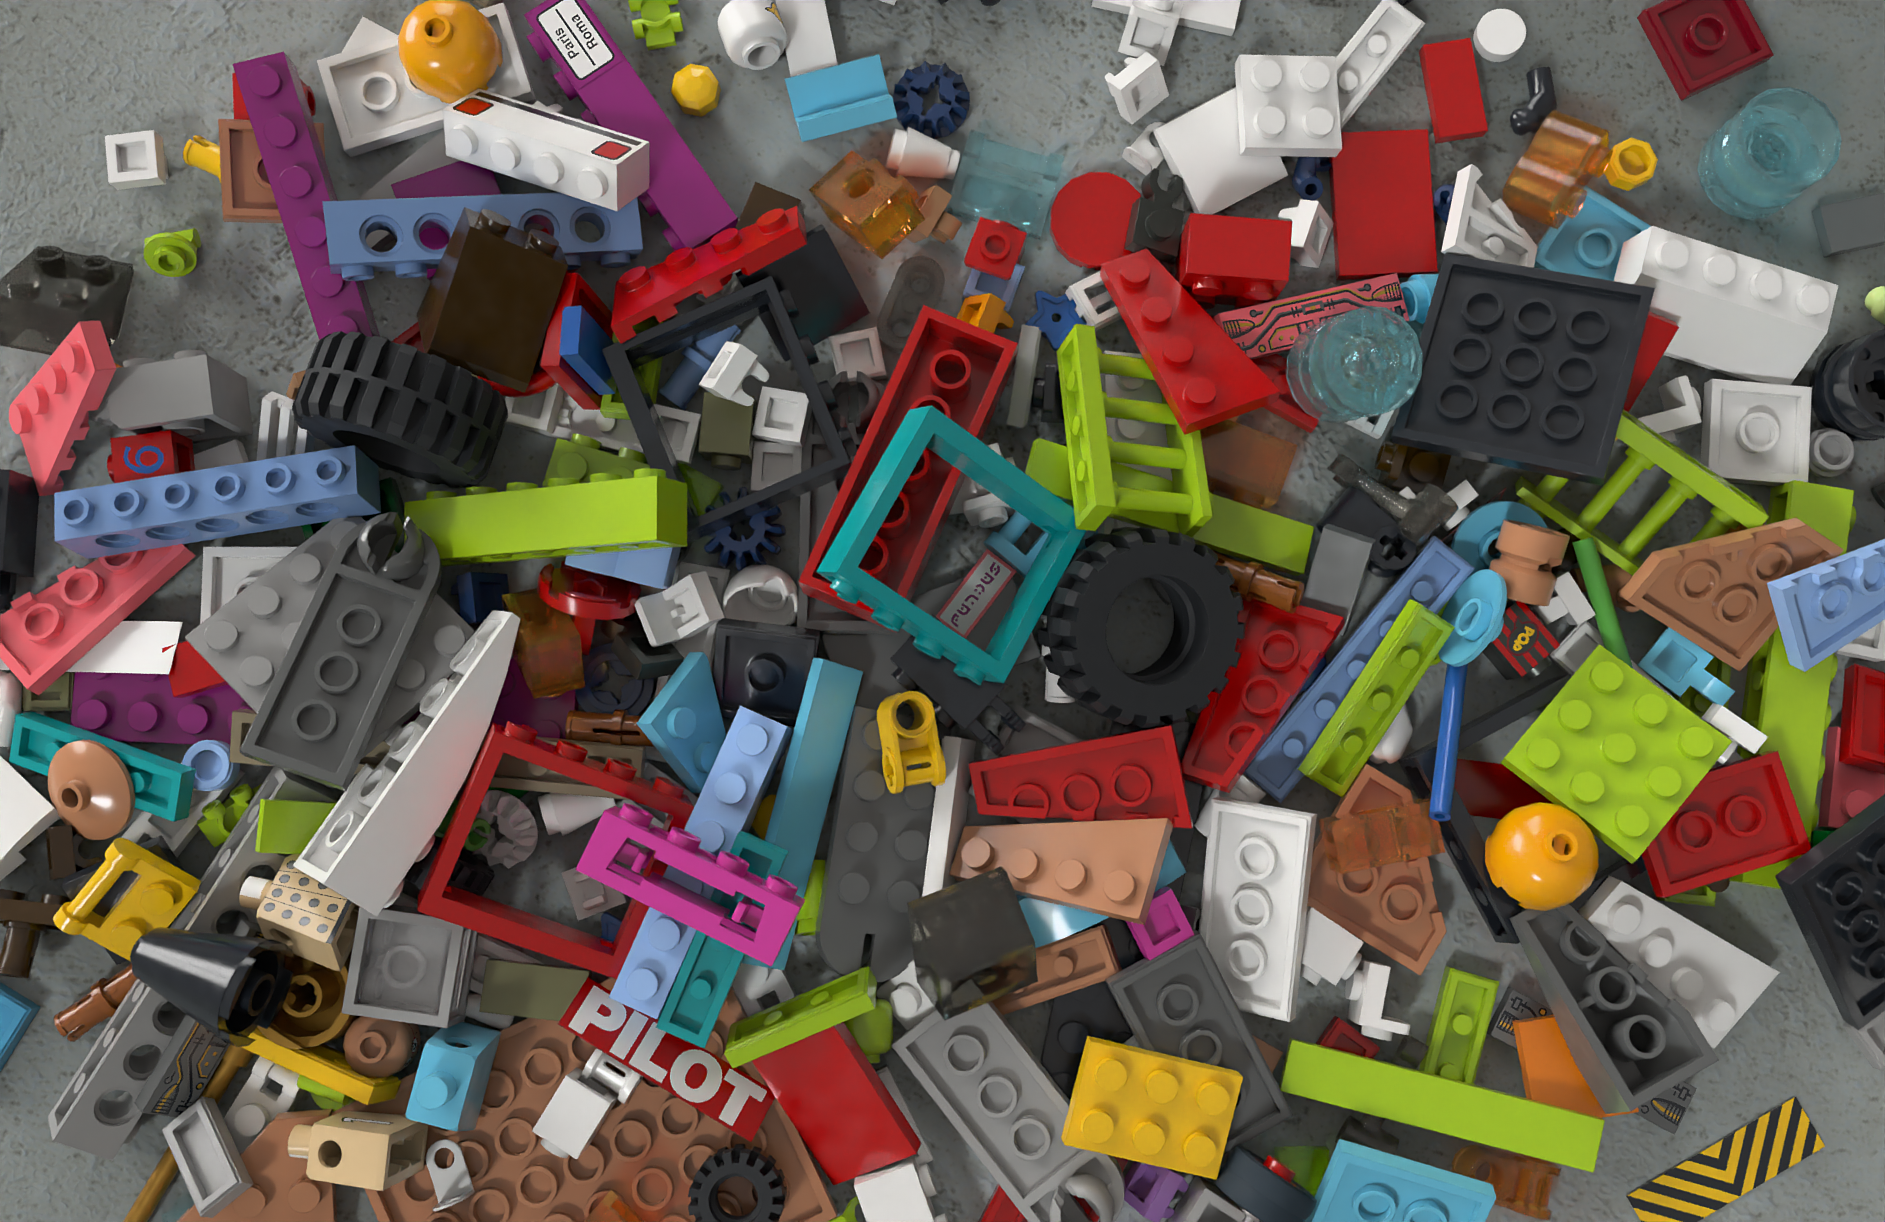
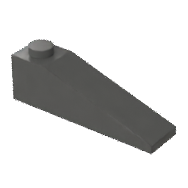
M1570 904L1547 911L1526 909L1510 918L1576 1066L1605 1114L1631 1112L1719 1061L1689 1011L1675 999L1667 998L1646 979L1649 975L1635 963L1630 964L1606 943V937Z

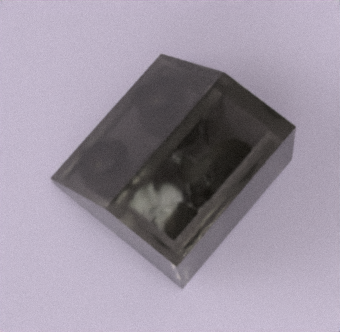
M55 246L36 247L0 279V346L52 355L78 322L101 321L110 347L119 337L134 275L133 264L114 261L103 255L88 256L67 252Z
M1002 866L907 903L916 980L944 1021L1038 982L1035 941L1008 874Z

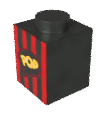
M1513 600L1506 603L1501 633L1482 652L1506 680L1522 678L1523 676L1527 680H1531L1551 665L1552 661L1548 655L1556 650L1560 644L1524 602Z

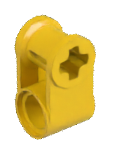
M907 691L886 697L878 707L877 723L883 752V773L889 791L892 794H897L903 791V787L928 782L933 786L943 785L946 779V766L943 751L939 744L935 710L932 702L926 695L918 691ZM902 702L909 704L914 712V722L909 729L903 728L896 718L897 708ZM921 764L919 768L907 770L909 765Z

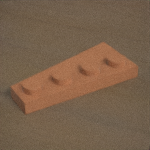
M1168 818L964 826L949 875L957 881L1145 925L1173 824Z

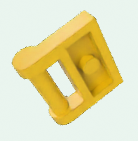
M116 838L105 851L106 860L75 899L72 902H65L53 916V921L63 932L70 935L81 934L130 961V954L136 941L155 928H168L196 894L201 881L138 844L125 838ZM132 870L139 874L105 918L92 911L124 871Z

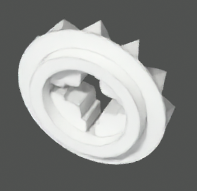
M487 790L476 817L488 821L490 825L497 819L499 832L505 836L497 841L494 829L491 828L490 834H485L474 828L476 833L488 838V841L482 848L473 851L472 855L483 854L487 857L489 866L503 863L509 869L515 864L525 861L533 853L538 841L537 825L530 810L518 798L503 791Z

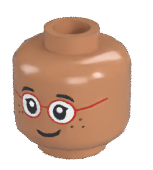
M360 1016L352 1022L346 1031L343 1043L345 1059L352 1070L362 1076L373 1079L389 1077L411 1064L417 1055L421 1041L419 1026L413 1023Z

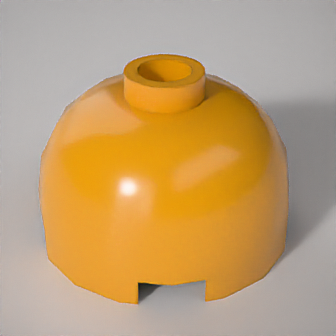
M428 0L416 6L403 21L398 36L399 57L410 80L420 91L422 90L427 95L437 97L441 102L448 104L458 101L478 88L487 91L489 88L487 83L494 76L497 65L501 68L503 62L501 42L488 18L470 3L462 0Z
M1539 802L1515 808L1496 824L1493 833L1486 840L1485 864L1494 885L1497 888L1502 887L1510 897L1521 902L1518 905L1526 909L1547 911L1572 903L1591 886L1599 868V848L1592 830L1577 814L1558 804Z

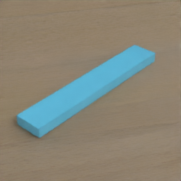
M815 657L812 660L764 840L789 851L778 877L797 886L798 890L795 895L804 898L863 675V671ZM795 920L772 967L746 954L742 963L785 970L798 920Z

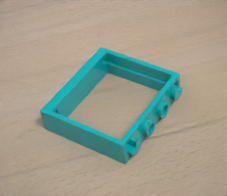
M933 406L909 409L816 572L832 582L830 588L838 592L837 596L853 604H857L858 600L872 608L874 611L871 617L882 626L899 632L902 628L916 637L912 644L920 651L937 659H940L943 655L954 662L956 666L953 671L960 677H967L978 685H981L983 680L1004 683L1087 530L1076 529L1074 509L939 410ZM926 447L1049 534L985 652L858 567Z

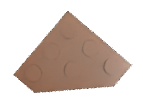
M1792 518L1654 551L1619 594L1631 604L1740 672L1779 626L1767 583L1838 557L1843 549L1798 518Z
M1365 764L1343 798L1340 799L1314 843L1307 906L1314 908L1349 933L1421 976L1447 931L1442 911H1439L1432 885L1434 880L1424 841L1421 840L1414 815L1416 810L1411 790L1370 765Z
M332 1109L278 1113L257 1138L240 1153L254 1185L213 1218L200 1217L194 1204L176 1222H337L336 1184L309 1179L306 1174L308 1159L290 1157L288 1153V1140L294 1126L297 1124L313 1126L314 1122L332 1116Z

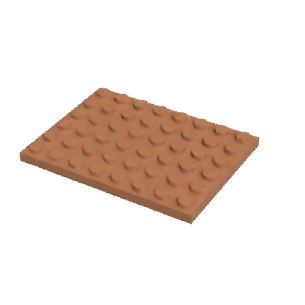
M611 977L599 984L612 991L617 979ZM733 986L730 989L711 1037L704 1048L727 1063L729 1061L724 1053L730 1026L737 1021L747 1018V1014ZM526 1018L500 1031L501 1036L474 1130L457 1132L428 1125L424 1168L422 1171L384 1191L364 1188L379 1222H695V1216L689 1215L688 1205L691 1202V1197H688V1193L696 1173L710 1155H715L719 1149L725 1146L728 1149H732L735 1144H745V1149L752 1150L753 1146L761 1148L760 1154L766 1158L771 1155L776 1160V1169H782L785 1176L783 1184L784 1187L787 1186V1196L778 1222H827L837 1217L838 1210L808 1146L776 1097L752 1142H749L643 1077L625 1104L617 1099L589 1147L578 1159L570 1155L568 1158H561L552 1154L541 1145L542 1137L532 1132L565 1076L576 1067L583 1071L596 1047L559 1026V1021ZM752 1061L735 1067L768 1087ZM609 1062L606 1063L609 1068L623 1077L626 1076L625 1072ZM417 1071L399 1079L401 1083L395 1099L370 1105L356 1100L333 1111L332 1115L343 1111L406 1115ZM447 1139L454 1141L461 1148L475 1192L459 1203L433 1211L432 1208L438 1204V1199L426 1164V1154L432 1144L439 1140ZM448 1148L439 1149L435 1153V1163L440 1168L451 1167L454 1162L453 1152ZM736 1176L726 1179L719 1186L718 1200L721 1207L727 1213L734 1216H743L750 1213L757 1206L758 1193L751 1181L744 1177Z

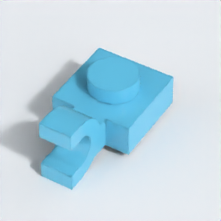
M1669 627L1666 628L1637 663L1638 667L1678 697H1681L1687 688L1691 686L1710 702L1723 706L1735 692L1704 670L1714 658L1711 654Z

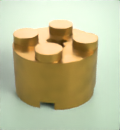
M352 949L341 971L332 970L296 954H293V958L285 956V969L293 971L292 982L285 1002L268 1029L258 1026L261 1033L275 1044L289 1049L316 1047L344 1036L352 1022L360 1017L342 1013ZM309 984H312L315 987V991L311 987H309ZM314 993L317 996L316 1001L311 999Z

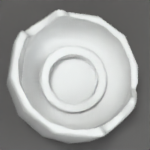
M751 565L745 567L731 578L725 591L721 610L724 618L790 626L797 620L798 587L793 579L779 568L769 565Z

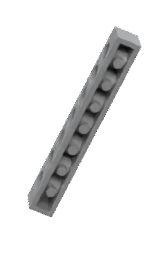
M273 767L201 878L198 891L178 914L170 928L233 935L241 920L258 923L256 918L257 910L242 907L239 902L240 891L246 880L245 876L255 866L268 865L267 872L260 878L274 880L284 859L292 855L258 853L255 851L261 799L338 802L339 799L331 788L320 782ZM233 909L240 910V914L233 921L228 923L217 922L219 916L224 912ZM136 979L48 1115L52 1141L113 1161L122 1145L129 1144L139 1131L143 1113L134 1102L186 1014L178 1008L171 1011H161L160 1008L168 1001L139 979ZM142 1045H154V1048L144 1055H131L136 1048ZM115 1090L125 1091L122 1096L116 1099H102L109 1092Z

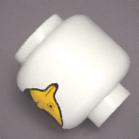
M731 0L721 10L718 17V30L726 52L733 63L744 68L761 70L772 66L778 61L787 45V32L779 11L772 0Z

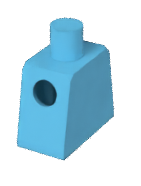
M460 1022L449 1028H441L423 1048L406 1110V1118L457 1132L474 1130L501 1032L465 1022ZM456 1043H461L468 1047L458 1048L455 1047Z

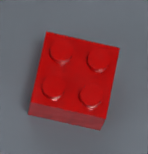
M1190 213L1180 237L1178 255L1176 257L1175 279L1204 310L1214 308L1215 304L1233 305L1234 310L1275 301L1289 281L1293 221Z

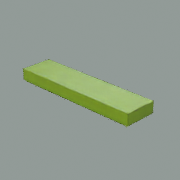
M1409 599L1298 770L1343 798L1455 627L1420 603Z

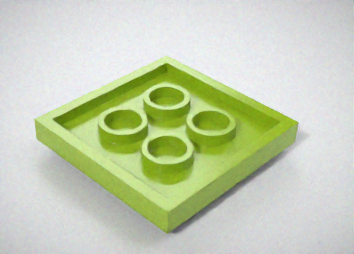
M1599 644L1505 756L1501 764L1553 804L1561 805L1577 814L1596 837L1632 864L1641 856L1733 741Z

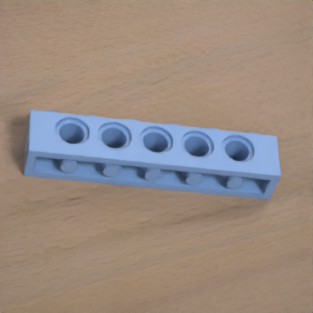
M559 192L322 201L331 274L342 273V279L346 281L370 280L374 278V272L395 271L398 278L427 276V269H437L447 245L439 250L429 249L420 241V233L427 228H438L447 235L450 241L464 207L478 213L482 209L494 211L507 218L511 222L512 227L524 231L523 228L532 223L544 226L549 234L559 242V246H561L568 264L567 270L581 268L582 261H601V267L604 268L631 265L630 259H636L643 250L637 197L619 211H614ZM581 221H588L594 224L599 230L600 240L592 243L581 240L575 232V224ZM384 230L393 235L396 245L390 251L377 252L368 246L366 238L373 231Z
M355 445L54 493L55 542L87 559L327 522L337 518L381 513L378 465Z

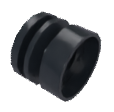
M1885 328L1831 348L1817 362L1810 379V387H1812L1811 405L1817 419L1826 428L1836 429L1846 434L1851 441H1875L1885 438ZM1866 385H1871L1872 392L1868 393Z

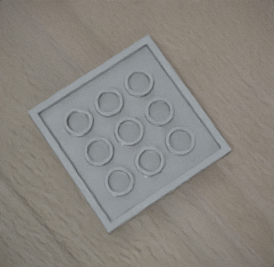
M361 516L331 520L185 636L189 644L256 713L260 709L339 542L352 528L366 522ZM394 550L391 556H394L398 553ZM437 593L362 758L385 740L398 725L401 726L420 710L419 702L423 699L431 685H434L443 678L449 680L454 674V671L450 668L451 660L475 633Z

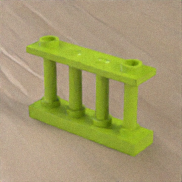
M1075 324L1058 348L1057 359L1076 529L1096 531L1111 512L1116 508L1177 514L1179 533L1193 537L1212 518L1214 510V497L1208 489L1200 430L1184 435L1162 392V403L1107 397L1106 392L1102 391L1100 373L1148 380L1155 379L1144 358L1102 353L1101 349L1097 347L1095 327ZM1105 417L1165 424L1168 447L1113 441L1111 436L1107 435ZM1111 462L1171 468L1174 493L1118 487V484L1113 481Z
M1624 409L1616 437L1629 445V448L1625 451L1628 457L1579 515L1554 499L1569 479L1546 475L1538 486H1535L1521 476L1515 483L1516 495L1521 497L1517 503L1531 508L1542 519L1548 516L1581 540L1593 537L1597 551L1632 576L1644 563L1643 560L1637 557L1687 498L1693 500L1699 494L1714 504L1710 510L1713 516L1689 543L1724 535L1730 527L1736 530L1740 524L1748 529L1759 527L1769 518L1761 504ZM1656 464L1672 475L1667 481L1671 486L1621 544H1618L1598 530L1596 526L1645 468L1651 470Z

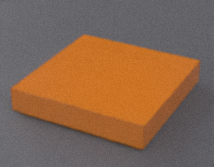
M1554 1015L1512 1021L1527 1099L1600 1118L1639 1112V1109L1636 1108L1631 1112L1605 1114L1576 1066Z

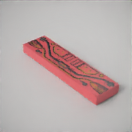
M1394 273L1219 313L1212 319L1252 360L1320 344L1322 341L1329 342L1379 330L1380 328L1384 329L1401 325L1409 321V316L1398 275Z

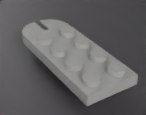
M972 979L891 1045L1028 1222H1093L1073 1195L1084 1198L1099 1216V1222L1116 1221L1121 1212L1125 1194L1124 1176L1119 1163L1111 1155L1064 1145L1061 1136L1070 1100L975 979Z

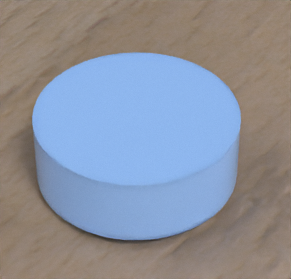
M203 740L195 743L187 750L182 761L183 765L196 769L193 788L200 791H220L229 787L236 780L240 770V763L229 762L230 745L217 740Z

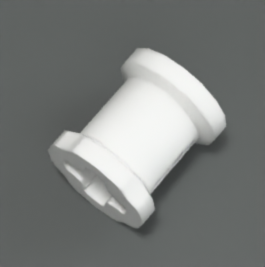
M597 1048L581 1073V1077L588 1080L593 1077L618 1093V1100L623 1104L628 1101L643 1078L640 1074ZM609 1062L625 1072L626 1076L623 1077L609 1068L606 1063Z

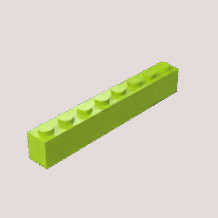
M1797 480L1771 488L1769 518L1766 525L1798 518L1843 549L1839 555L1841 556L1847 553L1849 533L1854 528L1856 522V509L1852 506L1854 490ZM1778 626L1748 662L1741 715L1742 720L1768 738L1755 754L1743 749L1739 745L1737 746V753L1745 759L1767 751H1778L1810 843L1811 833L1816 828L1819 820V809L1815 801L1818 781L1822 778L1825 770V757L1822 753L1824 731L1828 728L1832 716L1828 697L1830 682L1837 672L1838 659L1836 654L1833 653L1806 672L1791 666ZM1802 855L1733 876L1729 880L1781 890L1775 875Z

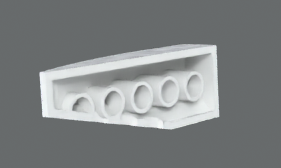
M496 610L489 614L451 660L450 668L454 671V674L449 680L443 678L434 685H431L423 699L419 702L421 714L416 720L410 722L404 728L398 725L385 740L390 746L389 752L374 769L367 763L293 864L295 868L375 916H378L383 908H387L395 902L403 889V878L413 863L422 860L432 848L435 841L433 834L441 824L465 781L488 730L507 675L520 623L518 616L512 612Z

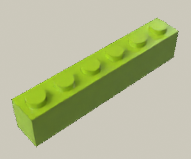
M646 468L634 470V478L622 479V475L597 473L590 475V483H580L578 479L551 478L548 479V487L538 488V485L534 483L513 482L506 484V491L497 492L496 488L468 487L466 488V496H457V493L450 491L426 492V500L405 502V520L407 516L411 518L416 526L432 539L441 558L442 567L687 546V483L666 478L665 470ZM404 530V543H405V541H406V539H407V536H406V533H405V530Z

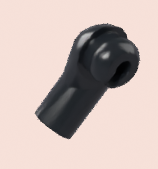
M1539 67L1527 72L1526 77L1530 100L1526 103L1525 108L1516 109L1510 115L1511 126L1516 135L1523 136L1528 132H1532V134L1541 132L1556 113L1557 102L1550 67Z

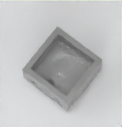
M390 905L387 908H383L378 916L360 907L342 1013L449 1028L463 1022L479 932L418 912L417 908Z

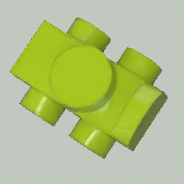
M628 0L631 13L641 11L642 18L632 20L636 40L645 38L648 51L677 45L675 33L684 31L680 11L671 13L670 5L679 4V0Z
M242 784L232 790L230 798L223 804L220 800H214L203 807L201 812L204 817L197 820V825L214 848L225 843L262 784L253 789L248 784Z

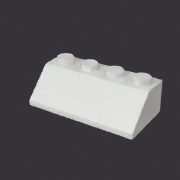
M1651 226L1623 242L1614 278L1616 282L1655 288L1650 312L1675 321L1679 326L1663 355L1745 381L1781 385L1792 384L1827 334L1838 290V285L1655 226Z

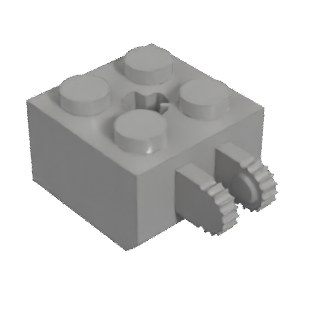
M200 350L180 351L174 354V359L159 362L151 358H133L124 361V367L116 368L98 410L88 411L90 420L94 422L99 421L101 425L110 429L112 427L115 429L119 427L136 435L172 430L192 439L193 444L253 435L246 377Z

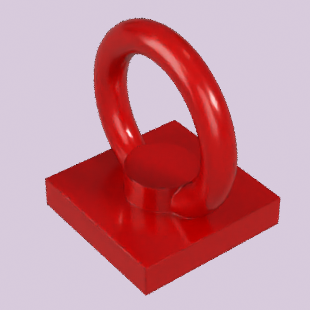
M566 273L545 334V344L540 363L542 369L532 374L525 393L485 378L477 377L489 383L492 390L499 391L502 396L513 398L533 396L546 391L558 383L583 410H600L603 395H599L559 354L562 311L564 307L582 306L611 339L613 337V330L611 328L612 312L579 273Z

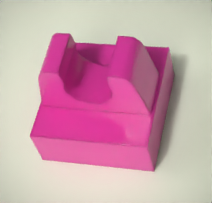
M1166 886L1154 892L1145 925L1126 921L1143 956L1148 960L1154 959L1195 935L1172 889Z

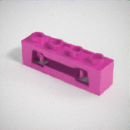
M624 803L622 808L613 806L604 810L575 870L772 967L806 900L795 895L798 890L797 886L772 874H769L767 880L747 871L750 864L732 853L720 851L719 855L716 856L700 848L701 839L688 831L672 827L670 832L655 826L651 824L653 816L637 806ZM634 840L646 847L641 848L632 843L631 841ZM653 850H655L654 858L731 896H734L737 892L746 896L743 897L742 901H739L732 917L729 918L727 917L730 912L729 909L657 873L652 872L649 877H646L639 872L641 868L646 869L654 853ZM617 861H620L626 865L631 866V869L618 863ZM752 899L764 904L765 907L763 908L753 903ZM740 922H744V923H746V924H748V925H750V926L756 928L757 931H755V930H753V929H751V928H749V927H747V926L741 924Z

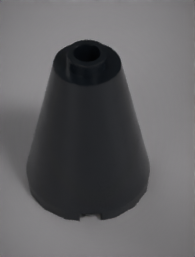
M158 927L148 934L141 936L134 944L130 954L132 972L137 979L222 1041L235 1047L250 1045L255 1039L248 1036L258 1026L268 1029L285 1002L293 977V971L285 969V956L293 958L292 950L285 943L272 939Z

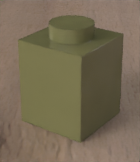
M704 392L698 451L705 460L711 461V467L735 471L741 469V463L752 464L754 441H756L752 431L758 403L754 396H751L754 399L751 406H744L731 400L717 397L710 392Z

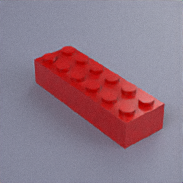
M923 305L798 582L803 594L886 628L871 617L874 611L872 608L858 600L857 604H853L837 596L838 592L830 588L832 582L816 571L909 409L933 406L978 440L982 441L1016 364L1018 343ZM926 447L858 567L911 602L966 475Z

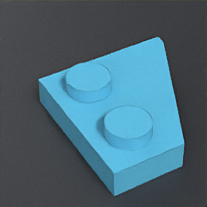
M689 652L637 722V725L692 793H701L726 738L708 657L704 652Z

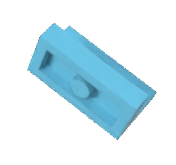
M879 54L784 78L802 142L897 118L893 98L888 93Z

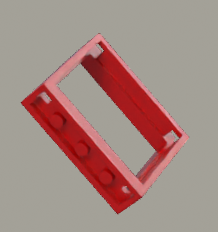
M508 721L505 727L493 722L420 890L417 911L617 979L649 906L632 898L617 935L612 942L447 885L503 753L509 754L667 813L668 816L662 829L670 832L672 827L684 830L694 806L689 797L683 794L685 788L671 783L667 778L657 776L653 783L635 776L637 769L625 762L608 758L606 764L587 758L588 750L575 743L559 739L555 746L537 739L538 731L527 725L522 724L520 726ZM653 850L654 853L642 875L649 877L654 872L664 876L668 864L654 858L656 851Z

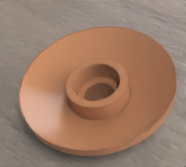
M92 740L74 741L64 745L56 752L48 770V790L52 804L61 820L66 825H72V831L78 835L92 840L108 839L122 832L129 824L134 812L135 792L131 776L121 759L105 745Z

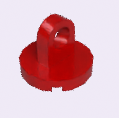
M561 561L560 568H554L552 563L544 566L539 573L537 585L539 597L550 607L573 615L568 652L589 655L596 619H619L635 613V602L640 598L642 590L639 583L565 565V561Z

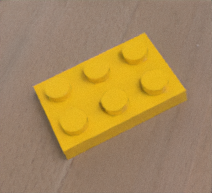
M1087 1036L1061 1139L1064 1145L1217 1180L1243 1076L1235 1070Z

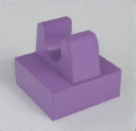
M1137 1161L1133 1162L1124 1178V1200L1143 1217L1153 1222H1160L1161 1218H1171L1175 1210L1169 1204L1176 1191L1180 1190L1186 1193L1188 1189V1183L1176 1170L1146 1163L1142 1165L1141 1162Z

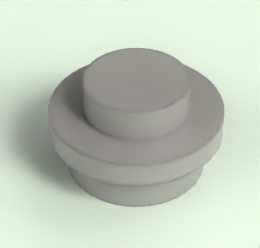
M1823 428L1810 433L1809 472L1820 478H1831L1845 472L1851 465L1854 457V445L1851 439L1846 434L1832 428Z

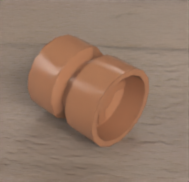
M1504 519L1496 543V548L1501 553V557L1491 561L1489 570L1499 573L1504 578L1507 587V598L1532 605L1549 606L1557 581V577L1551 570L1552 567L1562 564L1570 536L1533 524Z

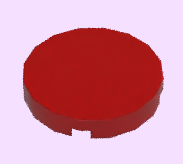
M1088 172L1071 179L1058 192L1050 211V234L1056 249L1070 263L1081 268L1082 266L1094 268V270H1101V264L1135 253L1124 248L1132 204L1141 197L1140 193L1126 179L1109 172Z

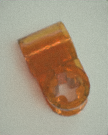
M1480 1145L1462 1147L1455 1154L1452 1161V1172L1475 1179L1477 1169L1482 1164L1489 1162L1491 1166L1490 1175L1484 1182L1493 1184L1496 1194L1494 1205L1506 1207L1534 1218L1551 1220L1552 1211L1548 1208L1554 1177L1561 1175L1562 1168L1539 1158L1519 1153L1511 1154Z

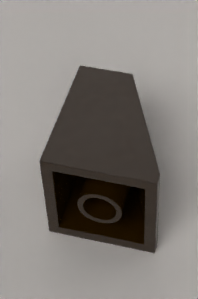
M464 207L417 312L424 353L436 355L456 367L460 366L476 376L525 393L568 268L559 242L551 235L537 229H531L527 233L512 227L511 222L507 218L494 211L482 209L478 213Z

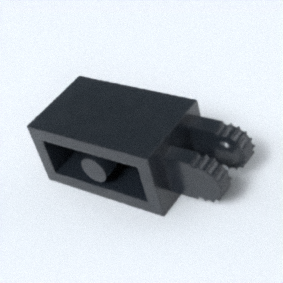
M0 469V613L2 614L10 610L12 606L10 602L14 601L13 596L16 593L17 577H34L39 493L34 478L5 469Z
M933 614L931 615L933 618L941 622L936 616H934ZM912 635L890 658L891 662L897 667L891 675L907 691H918L920 689L934 702L935 717L948 730H951L956 724L963 731L968 729L997 756L1005 747L1001 744V740L991 730L983 727L976 718L989 705L1000 715V719L1010 729H1015L1018 733L1023 729L1026 723L998 696L1007 684L1005 682L998 683L983 680L982 684L978 685L967 677H960L953 671L956 666L954 662L943 655L940 659H937L920 651L912 644L916 638Z

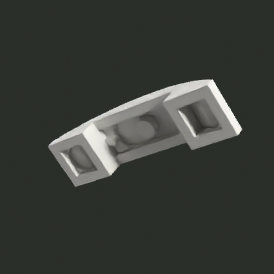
M558 383L546 391L533 396L505 398L508 410L507 424L566 441L571 440L573 433L581 434L600 441V449L618 453L620 447H624L644 454L631 420L604 418L600 410H583ZM654 404L677 463L691 465L701 427L702 415Z

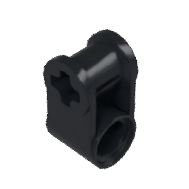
M1348 487L1316 524L1321 534L1323 528L1327 524H1331L1376 539L1367 568L1376 577L1390 578L1396 576L1404 567L1412 562L1416 554V543L1412 534L1386 514L1371 497L1355 487ZM1390 543L1397 550L1394 552L1393 557L1387 561L1380 554L1383 552L1384 547Z

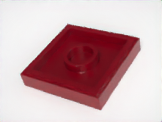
M1665 0L1643 10L1637 17L1681 101L1759 66L1774 56L1745 0Z

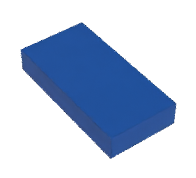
M582 306L564 307L562 311L559 354L599 395L616 394V383L602 349L615 343Z

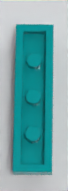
M33 711L15 715L9 758L10 763L48 776L52 758L64 745L78 740L96 741L111 749L126 766L134 786V808L173 822L189 817L196 769Z
M740 831L735 838L730 853L750 864L747 871L767 880L769 874L779 876L789 851ZM714 888L710 900L729 909L730 912L727 917L731 918L739 901H742L746 895L737 892L734 896H731ZM752 899L753 903L763 908L765 907L764 904ZM740 922L741 924H743V925H745V926H747V927H749V928H751V929H753V930H756V928H754V927H752V926H750V925H748V924H746V923H744V922ZM697 930L656 1028L705 1048L745 954Z

